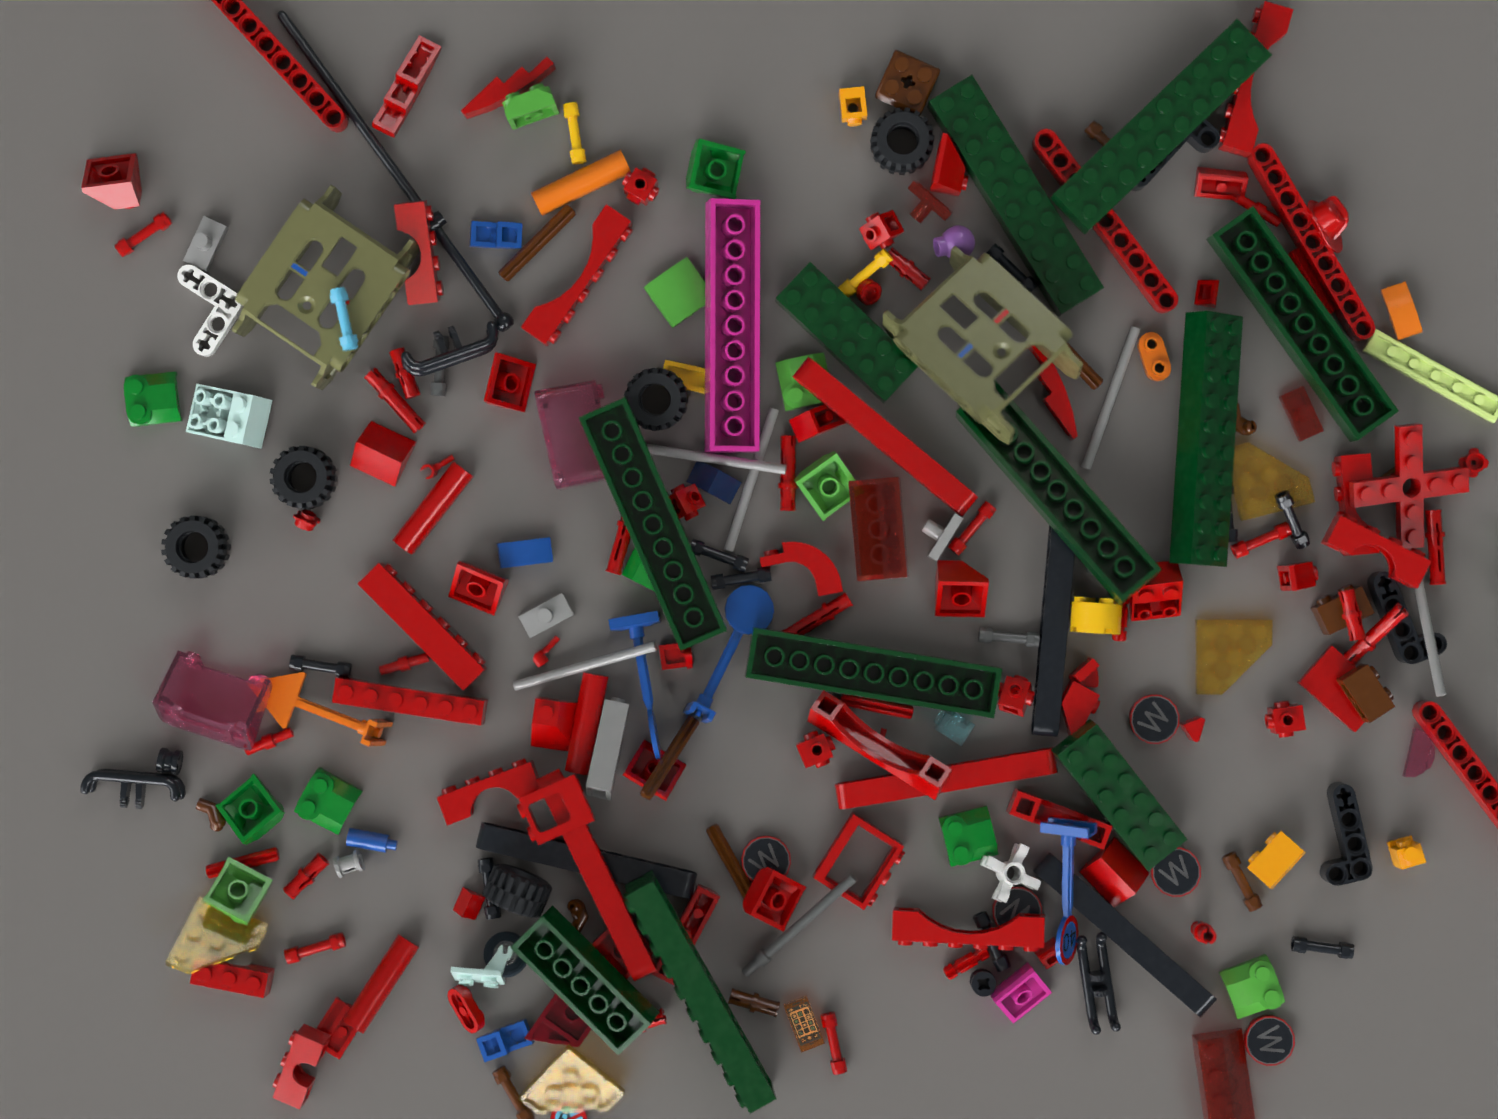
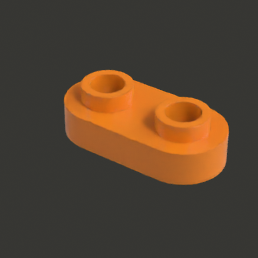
M1155 332L1145 333L1139 338L1137 343L1145 374L1152 381H1162L1171 373V364L1164 341ZM1149 340L1155 342L1154 349L1148 347L1147 342ZM1156 364L1162 365L1163 371L1161 373L1156 372Z

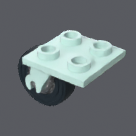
M509 931L493 935L484 947L483 958L486 964L484 970L451 967V974L455 981H459L458 984L463 986H473L474 982L484 983L483 986L487 988H498L499 985H505V977L519 974L526 966V963L511 949L521 936Z

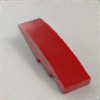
M419 35L396 72V79L384 97V104L372 121L373 128L395 138L420 94L442 46Z
M546 57L530 73L523 67H520L505 83L498 77H495L461 112L467 119L495 110L503 106L502 103L506 100L505 97L514 92L522 94L529 91L530 87L539 84L556 67Z
M1036 346L1029 348L1041 366L1048 360ZM1051 362L1037 376L1050 394L1042 402L1068 438L1073 440L1078 437L1073 410L1055 365Z

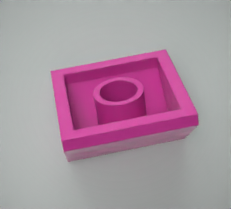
M1027 962L1000 983L990 996L1014 1024L1052 992Z

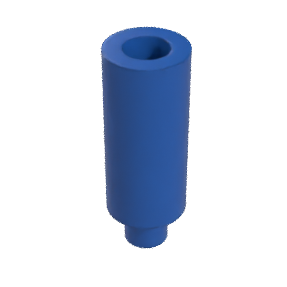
M349 828L346 839V846L384 853L387 852V849L396 850L398 841L390 839V835Z

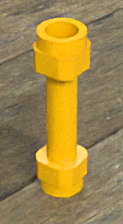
M578 103L563 104L564 117L568 119L572 146L570 151L571 162L573 165L586 163L585 149H582L577 119L580 116Z
M883 248L874 255V260L851 280L847 278L838 288L849 298L856 293L857 287L862 281L869 278L880 267L884 269L893 260L892 256Z

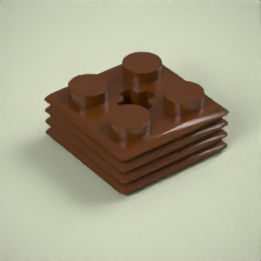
M895 50L876 91L875 98L896 108L900 107V110H904L905 107L910 108V112L913 113L917 110L920 112L919 116H921L939 76L940 69L899 50ZM907 78L911 79V83L914 85V87L909 86L908 89L904 88V83L902 82V80L906 81Z

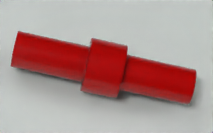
M1238 194L1235 199L1237 204L1247 210L1254 206L1262 219L1275 227H1278L1282 221L1280 217L1268 211L1267 206L1259 201L1255 203L1242 194Z
M426 653L411 657L406 655L397 658V661L379 666L381 675L399 670L405 672L411 670L413 666L430 662V658Z
M289 727L275 734L269 733L261 736V740L244 746L245 753L251 755L263 749L269 750L277 746V743L294 737L293 730Z

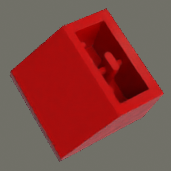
M1169 561L1156 562L1161 568L1159 574L1129 598L1131 621L1181 616L1183 579L1178 564L1169 563Z

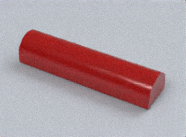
M453 461L392 540L406 552L413 555L474 476Z
M583 672L565 771L581 775L589 774L604 705L608 676Z
M701 884L697 885L680 917V921L694 945L720 899L718 893ZM659 957L656 962L657 971L651 974L674 985V979L672 977L668 979L661 967L663 965L661 957Z
M398 934L349 1009L343 1022L364 1034L418 951L419 946Z

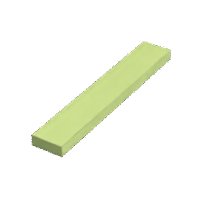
M1375 329L1374 334L1366 342L1362 352L1491 423L1496 422L1498 418V396L1377 329Z

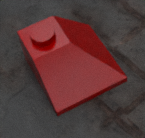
M943 133L938 144L930 191L959 197L961 190L966 191L969 176L964 175L966 168L948 133Z
M137 154L87 159L81 186L82 192L113 209H131L140 206L142 188Z
M937 560L935 616L985 618L989 579L964 561Z
M543 697L535 698L531 746L568 752L577 702Z

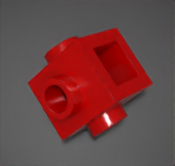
M635 167L633 173L629 171L622 182V185L625 186L623 190L627 195L626 199L636 205L642 203L647 206L650 200L653 202L660 190L658 188V180L655 178L656 174L644 167L642 170ZM639 180L645 182L643 188L636 187Z
M894 210L882 214L876 212L865 219L867 223L859 228L870 250L878 247L886 249L895 243L893 239L905 232Z
M683 483L670 490L672 494L669 497L679 519L685 518L688 521L699 515L697 510L706 506L695 483L688 487H685Z
M1014 675V677L1006 676L1005 682H1001L999 687V710L1024 717L1027 705H1032L1035 692L1032 691L1031 682H1028L1027 678L1020 675Z
M1289 701L1274 702V707L1267 708L1268 714H1265L1266 727L1270 729L1271 733L1278 734L1279 738L1294 736L1295 731L1306 730L1303 705L1290 704Z
M817 730L803 735L805 740L796 743L805 768L813 765L819 768L829 764V758L833 757L831 751L836 749L830 735L825 737L823 732L818 734ZM816 745L821 747L818 753L812 751V748Z

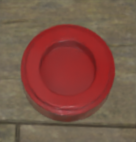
M866 279L858 285L856 297L863 304L872 305L879 300L882 288L873 279Z

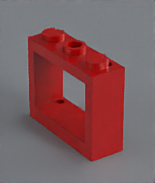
M852 812L813 873V878L831 890L839 884V882L827 874L858 826L862 827L892 846L861 896L850 889L841 895L865 910L867 905L871 907L874 901H876L878 897L877 889L880 884L885 886L892 874L889 870L894 863L899 864L905 852L903 851L904 845Z

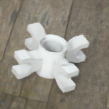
M1015 843L1009 861L1000 862L991 856H983L980 865L995 871L996 877L1000 881L992 895V899L1007 903L1012 886L1021 884L1030 890L1039 889L1042 881L1027 875L1022 865L1030 849L1029 847L1021 843ZM1009 867H1012L1014 869V876L1012 879H1009L1007 876V870Z

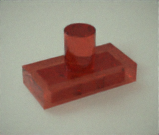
M914 180L907 188L921 200L910 213L919 223H922L932 210L945 221L954 213L917 180Z
M1304 386L1279 396L1299 442L1324 431Z

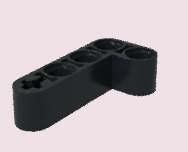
M1205 119L1131 191L1143 189L1186 141L1200 153L1210 152L1220 141L1218 130ZM1206 134L1210 136L1212 144L1205 145L1201 141V135Z
M1378 571L1368 577V589L1380 619L1388 613L1386 603L1390 599L1395 604H1401V610L1405 608L1408 611L1397 581L1389 578L1388 572ZM1381 579H1385V583L1382 584V587H1379L1378 582ZM1386 592L1391 593L1390 595L1381 596V594H1387ZM1409 614L1400 622L1404 626L1403 634L1398 636L1394 627L1387 634L1393 653L1399 662L1417 664L1427 660L1428 654L1423 633L1417 635ZM1434 632L1438 655L1445 651L1447 641L1442 634ZM1408 646L1413 649V656L1410 659H1407L1404 655V651Z
M1334 782L1327 789V798L1341 858L1324 862L1320 867V875L1324 881L1340 886L1369 878L1372 874L1373 866L1355 791L1347 784ZM1340 789L1345 791V794L1341 796L1342 799L1337 798V794L1341 792ZM1350 812L1352 819L1349 824L1344 825L1342 817L1345 813ZM1352 837H1356V847L1353 849H1349V839ZM1361 861L1363 869L1361 872L1355 873L1353 867L1356 862ZM1333 867H1337L1339 870L1338 876L1330 879V870Z

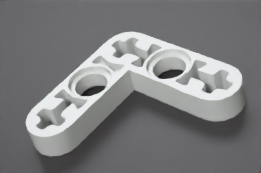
M184 265L177 274L179 282L215 305L193 340L194 351L199 355L209 357L217 351L242 312L243 306L237 303L236 308L230 307L228 309L229 304L220 298L224 295L229 299H234L238 293L197 267ZM194 270L193 276L201 280L200 284L198 285L191 280L186 283L187 277L184 276L185 273H191ZM209 283H215L217 286V293L212 297H208L205 294V286ZM217 317H222L225 321V326L220 331H215L212 327V322ZM207 330L218 335L217 339L211 337L208 341V344L211 346L209 350L204 349L201 351L202 345H200V342L202 340L207 341L210 337L209 334H206Z

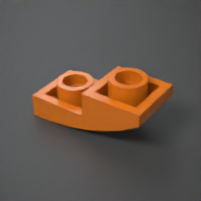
M1406 281L1381 289V295L1389 312L1390 321L1397 339L1401 340L1422 333V326Z

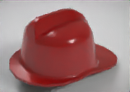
M1335 195L1320 202L1310 200L1307 203L1308 210L1317 223L1324 240L1332 251L1340 253L1343 248L1340 234L1346 229L1349 222V215L1345 206Z

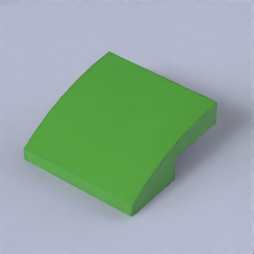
M688 257L666 270L644 287L672 328L705 306V281Z

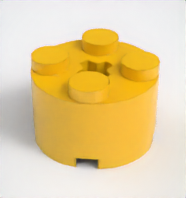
M1074 597V602L1071 603L1070 632L1121 635L1122 605L1120 606L1115 599L1099 598V603H1095V598Z

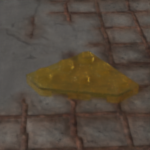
M1249 442L1235 446L1232 482L1241 521L1283 511L1278 508L1274 496L1284 490H1288L1294 501L1293 508L1315 502L1308 477Z
M1195 619V694L1222 695L1272 646V620Z
M199 897L166 960V965L187 974H192L205 966L216 965L233 959L234 956L246 951L248 953L259 948L269 924L252 918L248 925L236 923L230 916L203 902V898Z
M568 1044L519 1094L518 1100L537 1115L548 1114V1112L553 1111L583 1113V1110L598 1109V1112L609 1111L625 1095V1089Z

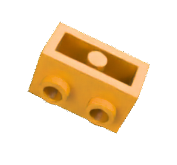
M1282 831L1278 834L1273 832L1265 841L1267 846L1263 851L1259 852L1257 850L1248 860L1250 865L1247 868L1270 889H1273L1306 853Z

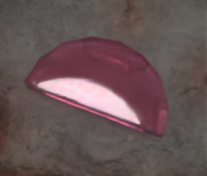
M1413 728L1403 771L1404 777H1416L1424 773L1432 766L1435 759V747L1431 739L1425 732L1417 728Z

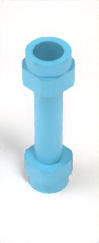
M345 287L330 290V299L332 304H336L343 337L339 338L340 344L343 347V351L357 349L358 337L352 333L346 301L349 300L348 293Z

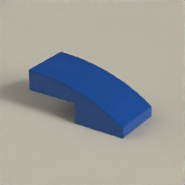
M471 221L469 247L521 249L523 223Z
M550 537L497 544L500 568L553 562Z
M526 1018L476 1038L484 1062L505 1056L511 1051L526 1047L535 1042L534 1040L529 1041L525 1039L530 1030Z

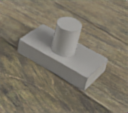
M203 216L183 261L208 272L229 227Z
M955 513L945 528L931 519L927 521L922 532L937 541L928 554L929 558L934 561L939 559L964 518Z
M561 593L518 617L529 638H532L575 614L564 594Z

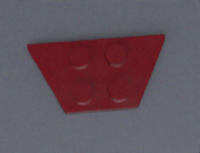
M555 993L525 1036V1039L579 1048L592 1029Z

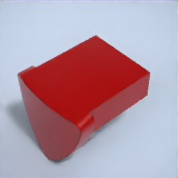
M677 643L659 645L662 670L681 667L693 668L691 647L680 651Z
M1089 657L1071 672L1068 678L1085 687L1097 688L1099 684L1097 668L1100 665L1093 658Z

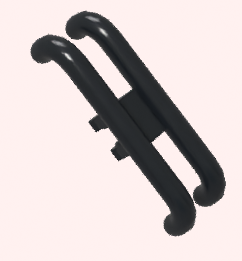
M489 321L486 325L487 337L462 346L455 327H448V333L455 348L451 351H448L439 330L433 332L441 354L423 361H415L408 351H404L401 354L402 365L408 373L420 377L491 352L497 344V325L495 322Z
M114 769L92 771L84 777L80 786L81 793L88 794L96 790L98 781L121 782V808L128 807L132 783L136 784L135 807L137 809L144 807L146 784L168 787L170 798L174 802L184 799L186 793L182 780L175 775Z
M1103 932L1096 935L1100 970L1090 971L1086 947L1087 938L1084 935H1080L1076 939L1090 1030L1095 1035L1100 1034L1101 1027L1098 1022L1094 996L1097 998L1105 997L1110 1027L1115 1032L1121 1029L1116 1010L1106 946L1107 935Z

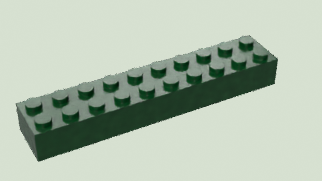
M1236 19L1065 182L1050 199L1085 235L1256 72L1272 54Z
M973 75L931 99L927 108L942 132L948 133L966 171L1031 276L1038 284L1057 318L1100 292L1104 286Z
M1254 206L1206 239L1350 442L1361 439L1399 412Z
M1213 311L1185 312L1169 563L1227 567L1243 328L1242 316Z
M995 380V391L1006 400L1009 395ZM1013 400L1000 411L1004 419L1015 429L1013 440L1010 444L1000 441L962 407L956 410L958 421L1120 606L1159 574L1161 568Z
M624 397L578 417L680 651L727 631L725 622L627 398Z
M758 627L752 628L745 677L988 718L995 717L1002 668Z
M651 870L626 884L624 902L631 914L633 912L637 914V925L642 934L649 935V946L655 957L660 955L663 964L661 967L668 979L671 977L674 979V990L680 1000L685 999L686 1011L692 1022H698L697 1025L700 1029L698 1032L705 1044L710 1043L711 1055L716 1064H722L723 1076L729 1087L734 1085L735 1097L741 1108L746 1107L751 1114L776 1100L771 1079L653 871Z

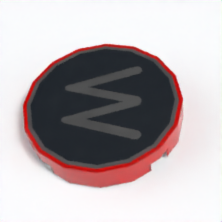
M1150 694L1139 698L1129 712V723L1132 732L1138 739L1149 744H1160L1168 741L1175 735L1179 727L1180 715L1177 707L1170 699L1162 695Z
M764 835L752 839L745 846L741 857L742 868L751 881L754 880L757 872L764 867H769L786 876L791 865L790 852L786 844L773 836Z
M1178 847L1150 870V877L1154 885L1162 893L1171 897H1182L1191 893L1197 887L1201 878V866L1198 859L1189 850Z
M1013 886L1007 903L994 900L992 905L993 918L996 925L999 926L1011 920L1019 913L1042 914V905L1039 898L1030 889L1023 886Z
M1261 1015L1254 1018L1245 1030L1244 1046L1247 1053L1256 1062L1265 1066L1278 1065L1292 1054L1295 1046V1036L1291 1027L1283 1019L1275 1015Z

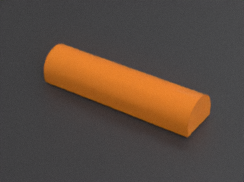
M618 150L531 192V195L543 216L626 176L631 170L622 151Z

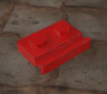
M337 996L316 1029L331 1035L326 1052L340 1060L358 1031L343 1022L352 1005L345 1003Z

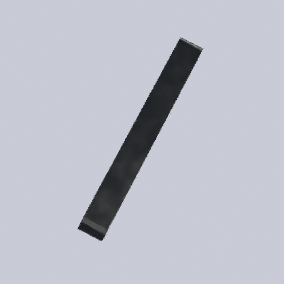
M1050 525L1031 733L1032 735L1057 737L1060 725L1075 554Z
M481 822L476 848L580 873L564 840L554 838L538 845L537 841L532 842L526 831ZM600 849L616 882L628 884L652 870L666 894L684 898L692 897L697 878L696 872Z
M1049 852L1033 871L1062 896V862ZM1074 874L1073 906L1201 1018L1217 999Z

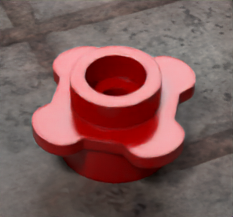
M1471 448L1465 457L1459 458L1458 465L1468 467L1469 477L1474 478L1478 476V472L1488 467L1489 461L1479 453L1477 448Z
M299 510L297 514L293 515V518L296 519L294 524L306 531H313L316 523L321 521L314 512L309 510Z

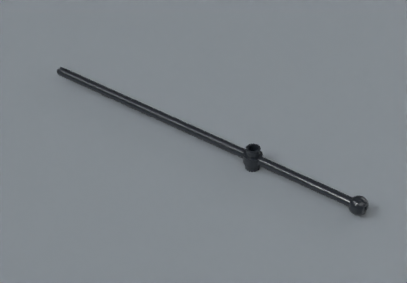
M279 11L277 17L407 198L410 202L421 201L418 194L300 31L284 11ZM439 211L435 212L433 220L430 221L431 231L435 230L436 238L494 316L497 329L505 332L514 324L512 316L509 313H503L441 228L447 223Z

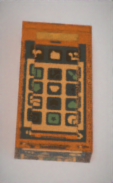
M807 995L783 1004L801 1053L825 1044Z

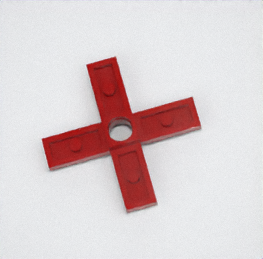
M1419 423L1394 426L1395 473H1390V476L1349 481V504L1353 508L1396 502V539L1402 541V547L1406 549L1424 547V498L1469 492V468L1466 466L1423 471V426ZM1410 478L1411 487L1406 493H1403V485Z

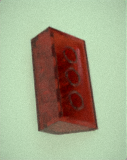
M900 477L848 481L857 581L909 577Z
M1242 1028L1192 1035L1204 1119H1255Z

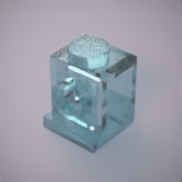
M943 710L938 713L934 720V723L937 724L935 726L937 731L961 746L975 725L970 721L965 725L963 723L964 717L956 712L948 714Z

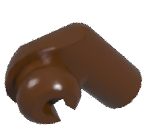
M1238 403L1236 431L1241 435L1249 436L1255 433L1257 425L1253 420L1249 421L1241 416Z
M200 798L196 809L208 814L210 828L213 831H221L226 824V820L215 806L217 804Z
M572 899L567 905L574 919L571 924L581 932L589 916L585 904L579 899Z

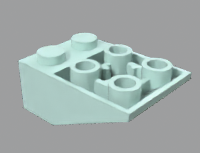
M196 384L186 432L262 449L273 400Z

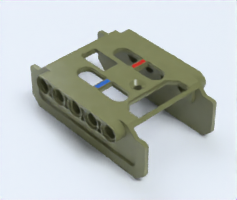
M330 185L324 195L314 204L307 199H303L297 205L239 290L235 301L242 305L243 309L238 321L232 328L234 333L245 337L259 323L321 365L319 373L311 383L312 386L323 390L332 381L338 371L342 372L348 366L406 281L410 273L408 268L419 251L418 244L410 238L404 248L396 254L335 213L334 210L339 203L342 193L333 185ZM343 237L355 245L357 249L339 276H336L323 267V264ZM318 241L323 246V252L312 269L308 270L298 262L311 243ZM359 269L364 272V283L353 299L349 298L346 301L352 333L358 337V348L343 351L339 338L343 337L339 319L333 327L324 328L320 324V316L331 301L330 290L340 288L352 270ZM293 271L304 280L290 299L283 300L279 297L278 292ZM306 301L311 303L309 310L303 308V304ZM280 305L319 332L321 346L314 356L260 320L268 306Z
M954 246L951 249L949 262L954 272L903 320L896 318L890 311L886 310L883 313L882 326L898 348L977 422L983 424L1000 441L1010 444L1013 440L1015 429L1004 419L1000 411L1051 362L1066 376L1075 380L1080 376L1083 363L1072 353L1067 345V342L1073 337L1070 329L999 263L986 253L975 259L964 254L958 247ZM979 294L998 314L990 319L976 306L974 302L976 295ZM952 295H955L978 317L966 329H963L941 308ZM1007 320L1027 340L1024 342L1014 341L1000 326ZM943 327L952 328L967 342L956 354L938 337V332ZM1030 346H1036L1048 360L1011 396L1004 400L995 391V379ZM998 349H1005L1006 354L999 356L997 353ZM974 350L992 366L993 370L989 376H979L964 362Z

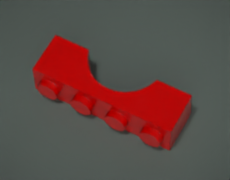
M427 200L394 204L397 230L413 237L421 252L419 268L405 281L408 305L438 302L440 296L444 295L442 280L438 281L437 271L440 270V261L438 255L434 256L433 246L437 245L435 230L431 231L430 221L433 220L432 206L427 205Z
M1371 453L1334 457L1335 462H1332V474L1336 477L1337 487H1334V498L1339 504V511H1337L1336 516H1343L1344 513L1358 519L1357 524L1366 527L1368 524L1359 517L1356 508L1351 507L1349 504V481L1373 478ZM1364 545L1358 547L1350 554H1343V556L1380 553V551L1372 546Z
M1344 513L1343 516H1334L1321 542L1322 544L1342 554H1350L1358 547L1364 545L1372 546L1385 556L1388 563L1389 578L1409 588L1419 587L1431 563L1430 560L1424 558L1426 555L1424 552L1415 548L1408 550L1402 547V541L1391 536L1387 539L1379 535L1380 530L1370 525L1363 527L1357 524L1358 519Z
M523 758L511 763L512 768L503 771L502 767L489 771V777L480 780L479 776H475L465 780L466 785L460 788L452 785L442 789V794L436 798L446 824L450 825L471 817L474 814V804L477 797L486 789L493 787L503 788L510 791L517 799L540 789L536 781L539 775L533 760L527 762Z
M1017 788L1014 789L1006 810L1010 815L1039 825L1042 821L1048 822V817L1097 823L1096 834L1088 839L1078 837L1076 839L1103 850L1113 827L1107 822Z

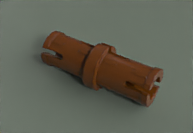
M734 988L731 990L728 1004L747 1008L751 1013L757 1011L775 1018L780 1006L779 1001L759 997V994L755 992L753 995L735 990Z

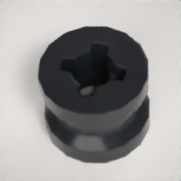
M162 747L157 757V772L170 771L173 775H179L183 764V751L176 750L172 752L168 748Z
M980 968L971 974L970 985L977 995L986 997L995 991L996 980L989 970Z

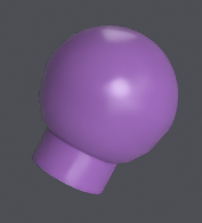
M960 225L948 228L942 236L933 239V248L936 256H947L950 258L951 249L954 246L958 247L964 254L970 255L975 247V239L972 232Z

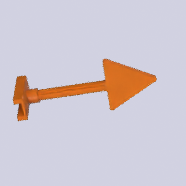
M306 672L260 679L248 683L282 728L288 727L294 708L298 707L357 730L358 734L363 735L360 741L361 744L366 746H385L386 741L380 739L383 728L392 727L393 722L386 719H368V721L363 719L361 721L300 697L299 694L307 675Z

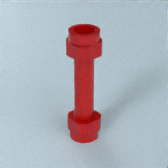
M163 211L154 216V221L128 239L123 237L114 245L116 250L122 257L131 254L134 251L133 247L158 230L164 231L173 224L168 215Z
M985 501L977 510L979 513L961 535L958 538L955 537L948 545V548L956 555L960 556L967 546L965 544L983 522L986 519L990 520L997 511L989 502Z
M1285 521L1273 526L1274 529L1246 542L1241 540L1231 545L1233 555L1238 559L1248 555L1250 550L1277 538L1279 540L1292 535L1289 524Z
M343 932L332 934L329 936V939L300 948L294 946L284 950V956L287 964L301 961L302 957L331 948L334 951L346 947V939Z
M835 1012L823 1013L820 1016L822 1026L826 1028L832 1056L830 1061L832 1072L834 1075L847 1072L845 1058H842L835 1027L838 1025Z

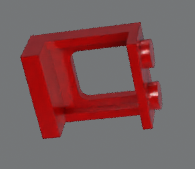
M576 773L518 798L520 802L517 804L518 811L522 818H527L530 827H527V832L532 842L537 841L538 845L596 820ZM559 793L569 812L570 819L565 823L541 832L530 804Z

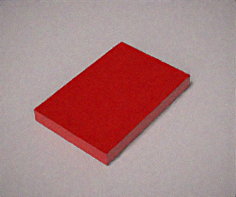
M1330 645L1297 683L1352 732H1356L1364 722L1336 680L1356 666L1351 664L1344 655Z

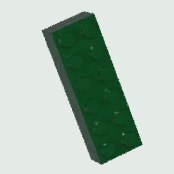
M811 262L776 297L775 302L883 404L918 368L898 348L890 336Z
M1091 719L1051 750L1106 821L1113 826V830L1136 859L1148 871L1188 840L1101 728Z
M553 905L511 947L617 1055L623 1052L643 1033L659 1014V1011Z

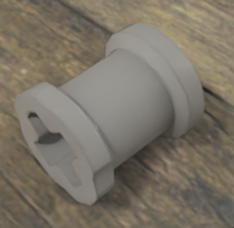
M358 849L354 850L352 854L333 858L334 868L339 878L345 877V874L356 870L360 872L365 870L364 860Z

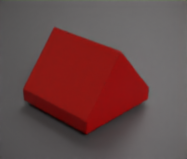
M1198 280L1194 305L1216 308L1220 280Z
M1195 716L1179 723L1189 740L1194 742L1200 740L1205 718Z
M463 887L453 910L463 918L476 920L486 897Z
M1054 937L1044 943V948H1039L1038 952H1034L1046 970L1058 963L1055 951L1056 939Z

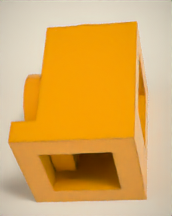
M864 86L839 89L838 95L842 123L847 122L848 126L862 125V120H867ZM855 105L858 110L851 113L848 107Z
M1412 835L1387 842L1395 867L1403 870L1426 863L1421 843L1414 841Z

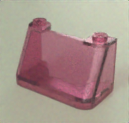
M596 380L534 391L556 489L561 491L605 481V477L578 418L601 408L600 399L605 398L602 384H597Z
M177 651L152 702L159 718L168 725L240 749L252 750L273 687L270 679L262 674H256V676H250L248 680L205 667L200 660L201 657L194 652L187 651L185 653Z

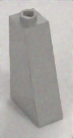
M612 697L610 700H604L586 783V795L610 801L612 798L629 713V704L625 703V700Z

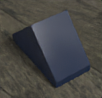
M699 461L694 465L686 481L690 484L695 483L697 488L728 504H731L742 483L721 470Z

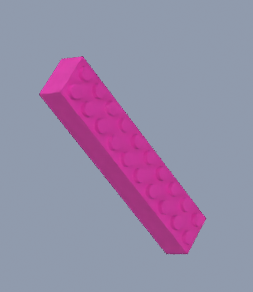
M710 198L705 203V452L755 453L760 451V200Z

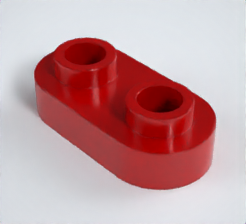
M458 984L448 991V1000L463 1027L470 1033H476L485 1025V1016L478 1008L469 988Z

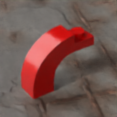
M783 542L784 553H779L778 549L764 551V557H759L761 567L785 562L802 564L812 573L818 596L843 592L840 575L834 563L825 553L814 546L802 542Z

